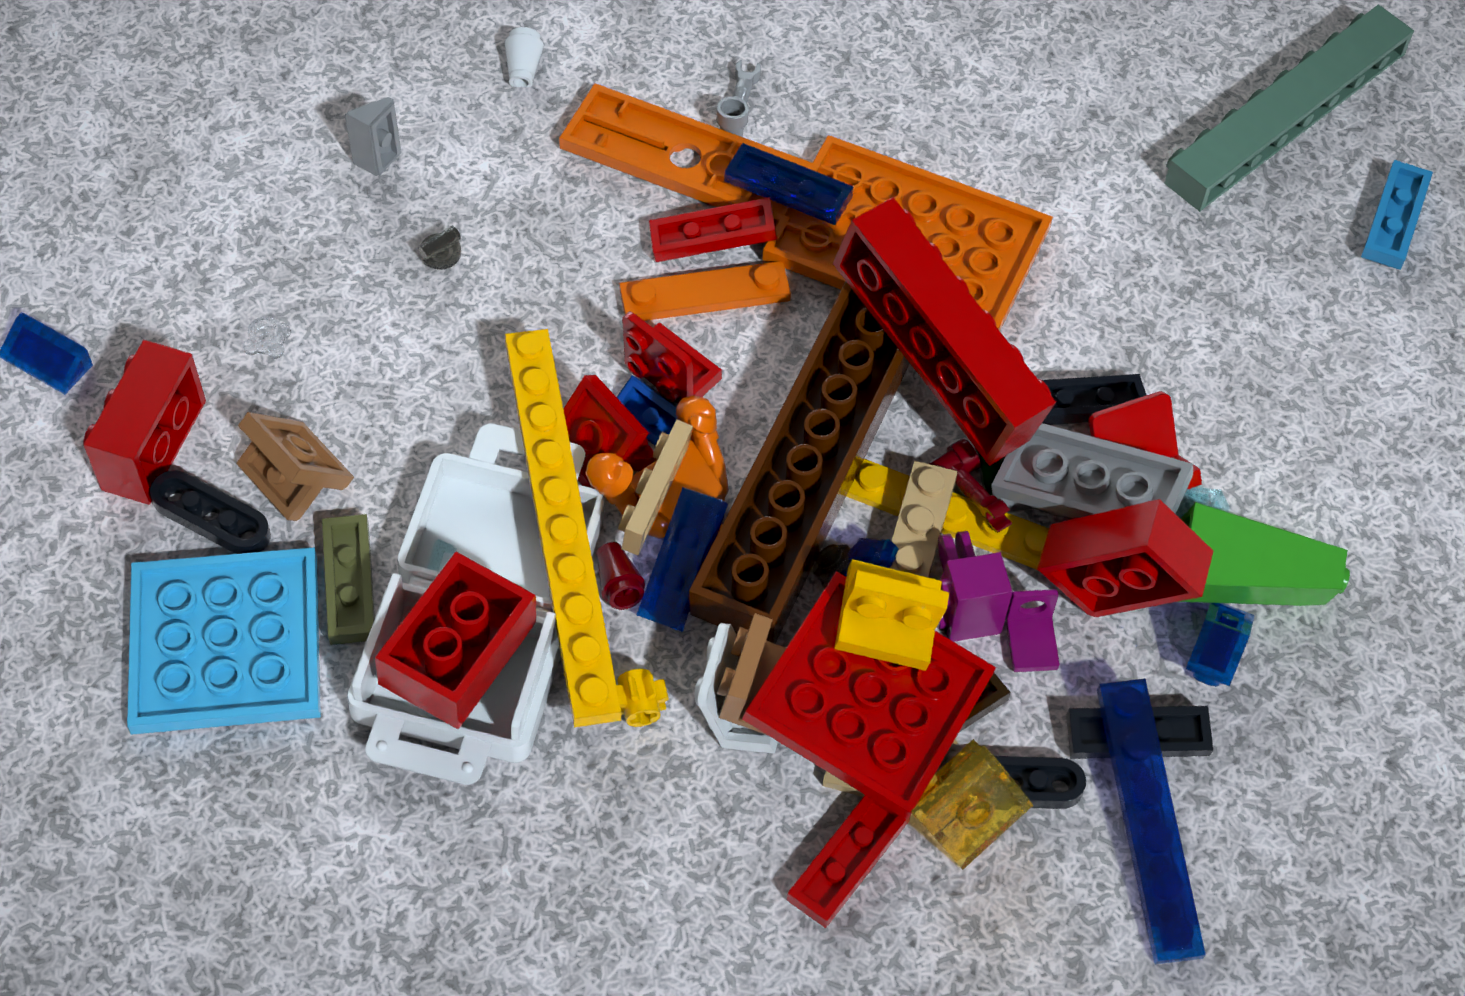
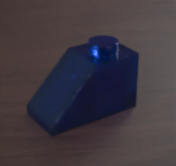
M1210 603L1189 657L1186 670L1194 672L1193 677L1204 684L1217 687L1222 683L1230 686L1250 637L1255 615L1224 603Z

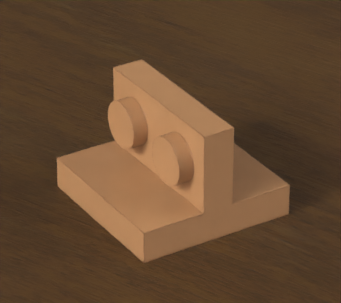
M247 412L238 425L252 442L236 464L287 520H299L323 488L343 490L354 479V476L302 421Z

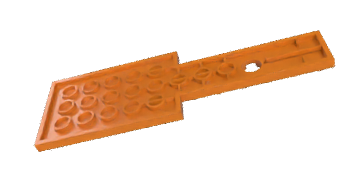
M594 83L559 137L560 149L715 207L770 197L777 240L766 243L763 249L762 260L769 263L781 261L785 269L838 289H842L845 279L835 268L833 262L851 220L894 197L903 209L911 213L916 226L926 239L938 247L943 260L953 273L965 281L970 294L980 307L992 315L999 331L1017 298L1051 228L1053 216L830 135L825 139L814 161L809 162ZM687 148L696 151L700 155L701 160L693 167L681 168L671 162L670 156L673 152H680Z

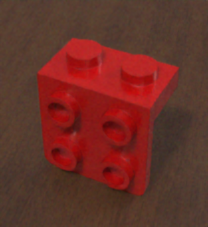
M631 311L622 317L624 361L627 368L636 377H644L656 386L661 396L669 402L675 401L679 403L682 398L691 395L703 397L722 379L721 368L660 322L652 327Z
M1163 391L1095 412L1089 418L1090 435L1092 437L1189 462L1178 453L1171 397ZM1194 464L1193 476L1187 490L1202 485L1200 468Z

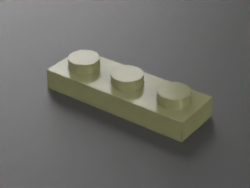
M367 514L323 518L322 532L327 628L330 645L365 642L375 620Z

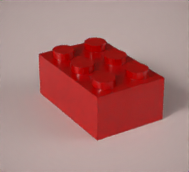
M143 339L137 352L128 357L121 380L115 389H111L108 392L101 415L95 424H91L88 427L83 440L84 448L102 491L144 504H151L150 487L152 482L160 474L170 469L206 403L204 391L191 353Z
M1157 499L1051 524L1037 570L1086 614L1093 617H1101L1202 597L1214 551L1165 503Z
M455 552L375 656L378 685L452 727L459 729L535 625L536 595L464 555Z

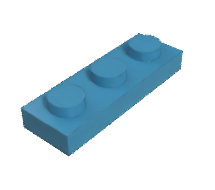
M1397 160L1393 161L1361 255L1362 258L1401 270L1431 181L1432 171Z

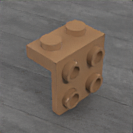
M755 613L749 629L739 627L730 654L738 656L735 669L726 667L717 694L724 696L725 699L718 718L763 733L742 720V718L786 650V647L766 641L773 619Z

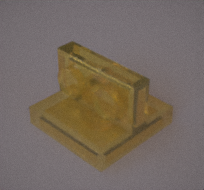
M973 739L934 774L916 807L911 812L963 870L1033 806V803L996 757L984 745L981 747Z

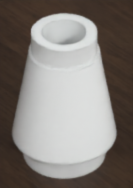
M527 27L515 28L511 30L509 37L505 40L509 84L512 87H531L544 47L543 42L540 40V34L534 29Z

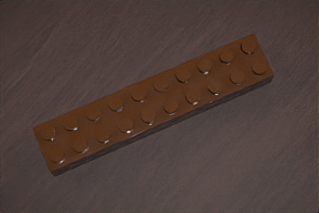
M846 281L689 590L690 615L716 626H719L720 623L731 624L736 634L739 627L749 629L755 613L773 620L766 641L774 644L778 640L910 364Z

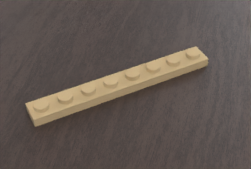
M914 461L884 567L929 578L938 547V537L942 533L956 482L957 471ZM827 771L825 772L822 786L861 797L865 796Z

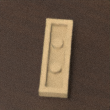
M676 420L670 434L661 433L653 452V457L658 459L653 471L648 468L644 469L636 488V493L641 495L636 507L628 504L619 524L618 530L625 532L622 543L623 550L637 556L639 555L687 452L693 429L692 425Z

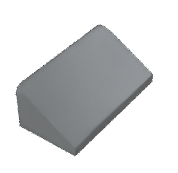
M390 97L352 109L345 114L353 164L375 176H380L402 153L394 99Z

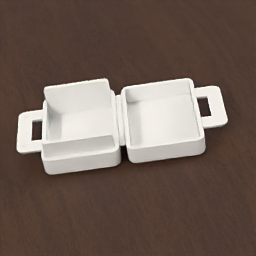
M493 423L480 427L469 458L444 453L438 455L433 460L398 554L399 574H392L388 587L384 592L347 695L352 719L358 724L372 727L365 747L366 755L370 760L463 785L474 784L480 779L487 757L518 763L524 761L530 755L561 658L556 630V613H553L529 474L528 472L495 465L499 450L525 456L521 430ZM570 442L576 478L578 480L585 458V451L580 445ZM578 485L591 556H593L604 521L605 501L603 495L596 489ZM455 552L464 555L536 595L535 625L459 729L452 727L378 685L375 656ZM401 734L460 750L458 754L399 740V736Z

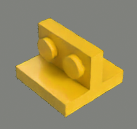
M852 559L848 567L834 649L926 671L931 661L935 629L947 610L949 592L941 590L942 581Z

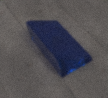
M23 312L15 319L0 349L1 359L64 395L93 366L88 350L84 346Z

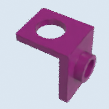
M1058 590L1012 592L1005 620L1014 672L1058 670L1060 663L1052 619L1058 600ZM1031 601L1044 602L1043 605L1035 608L1020 607L1024 603Z

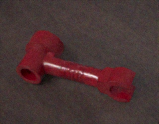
M962 438L947 447L946 453L928 463L957 471L955 485L979 508L982 516L995 532L998 533L1012 525V522L1005 516V513L1010 511L1006 503L996 496H991L970 475L981 467L978 454L968 440Z

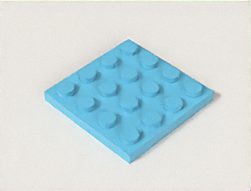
M315 547L131 563L127 727L131 735L321 718L318 578Z

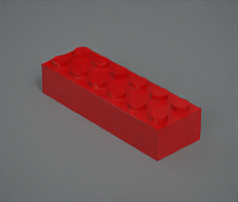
M894 197L852 219L833 265L990 466L1029 442L1056 403L1046 383L1041 379H1037L1024 362L1019 349L1007 341L997 328L992 315L980 307L970 294L965 281L953 273L943 260L938 247L926 239L916 226L911 213L903 209Z

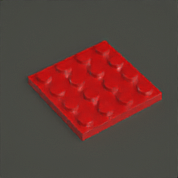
M836 571L745 711L742 720L890 811L908 820L997 667L937 631L934 633L931 661L926 671L834 649L846 577Z

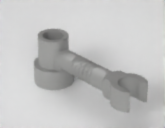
M742 60L736 63L735 79L737 83L733 96L723 98L717 104L716 121L720 129L743 137V130L748 123L749 115L747 101L753 85L760 80V63H757L756 69L753 72L742 70Z

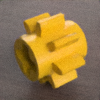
M647 669L629 670L618 677V685L616 686L621 706V715L624 714L626 723L629 726L641 727L656 722L661 716L660 711L666 710L665 702L669 700L665 680L659 679L654 681L653 675Z

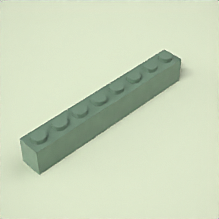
M1379 4L1366 14H1358L1352 20L1349 27L1341 33L1334 32L1321 48L1315 52L1311 50L1306 53L1297 66L1290 71L1287 69L1282 71L1276 77L1273 84L1265 90L1258 89L1255 91L1245 105L1238 110L1235 108L1231 109L1223 117L1221 123L1211 130L1209 128L1203 130L1194 143L1185 150L1180 148L1175 151L1166 164L1168 171L1164 184L1199 212L1404 56L1414 30Z

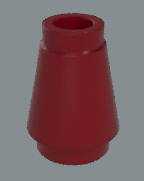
M609 542L603 544L596 552L602 598L607 603H610L614 609L625 610L632 608L640 603L644 597L645 580L619 543Z

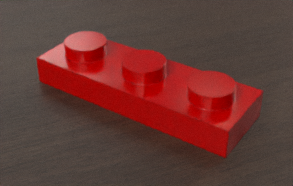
M770 197L649 220L652 249L656 262L777 240Z
M865 795L788 891L786 900L821 926L827 928L908 824L910 817L908 820H905Z

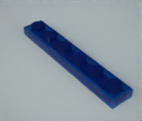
M1146 678L1101 683L1097 688V695L1154 963L1156 965L1203 959L1206 956Z

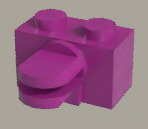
M968 531L957 532L955 544L951 534L939 535L938 554L944 572L940 577V581H942L941 590L949 592L947 610L937 625V629L945 628L947 638L953 642L1001 634L1013 592L1001 552L975 556Z

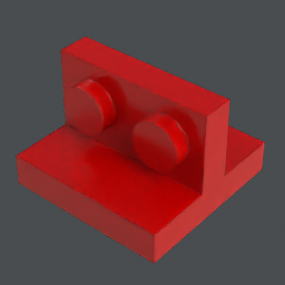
M584 375L563 410L569 441L580 445L585 451V458L578 482L582 486L595 489L586 476L588 461L596 454H616L630 464L633 471H641L657 459L653 457L654 450L648 445L646 437L649 432L597 375Z

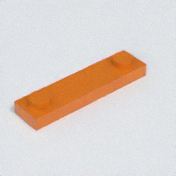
M781 261L619 283L624 315L631 311L644 321L787 302L791 299L784 264Z

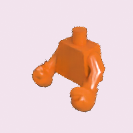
M691 395L682 398L676 408L677 419L693 426L689 447L648 535L658 539L666 537L677 545L695 533L707 547H712L723 525L717 517L723 514L725 510V497L729 491L725 461L717 442L719 435L716 430V409L708 399ZM600 453L594 455L588 461L586 476L590 484L606 497L610 504H615L622 516L628 504L636 507L641 496L636 493V488L644 469L633 475V469L630 464L616 454ZM657 460L645 468L653 471Z

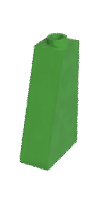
M1197 502L1181 518L1214 552L1203 596L1178 602L1293 606L1326 605L1338 593H1343L1347 587L1350 570L1346 568L1348 552L1346 549Z

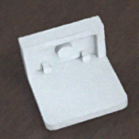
M720 623L716 636L709 640L707 646L708 663L704 677L699 678L696 683V705L701 709L709 728L713 731L722 748L775 754L778 743L775 739L766 734L718 718L725 699L724 696L717 694L726 667L735 669L738 656L730 654L736 633L731 624Z

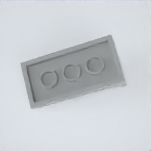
M1042 423L1029 442L1006 455L992 483L993 496L1003 500L1010 511L1039 509L1058 517L1080 518L1160 499L1176 514L1192 479L1193 464Z

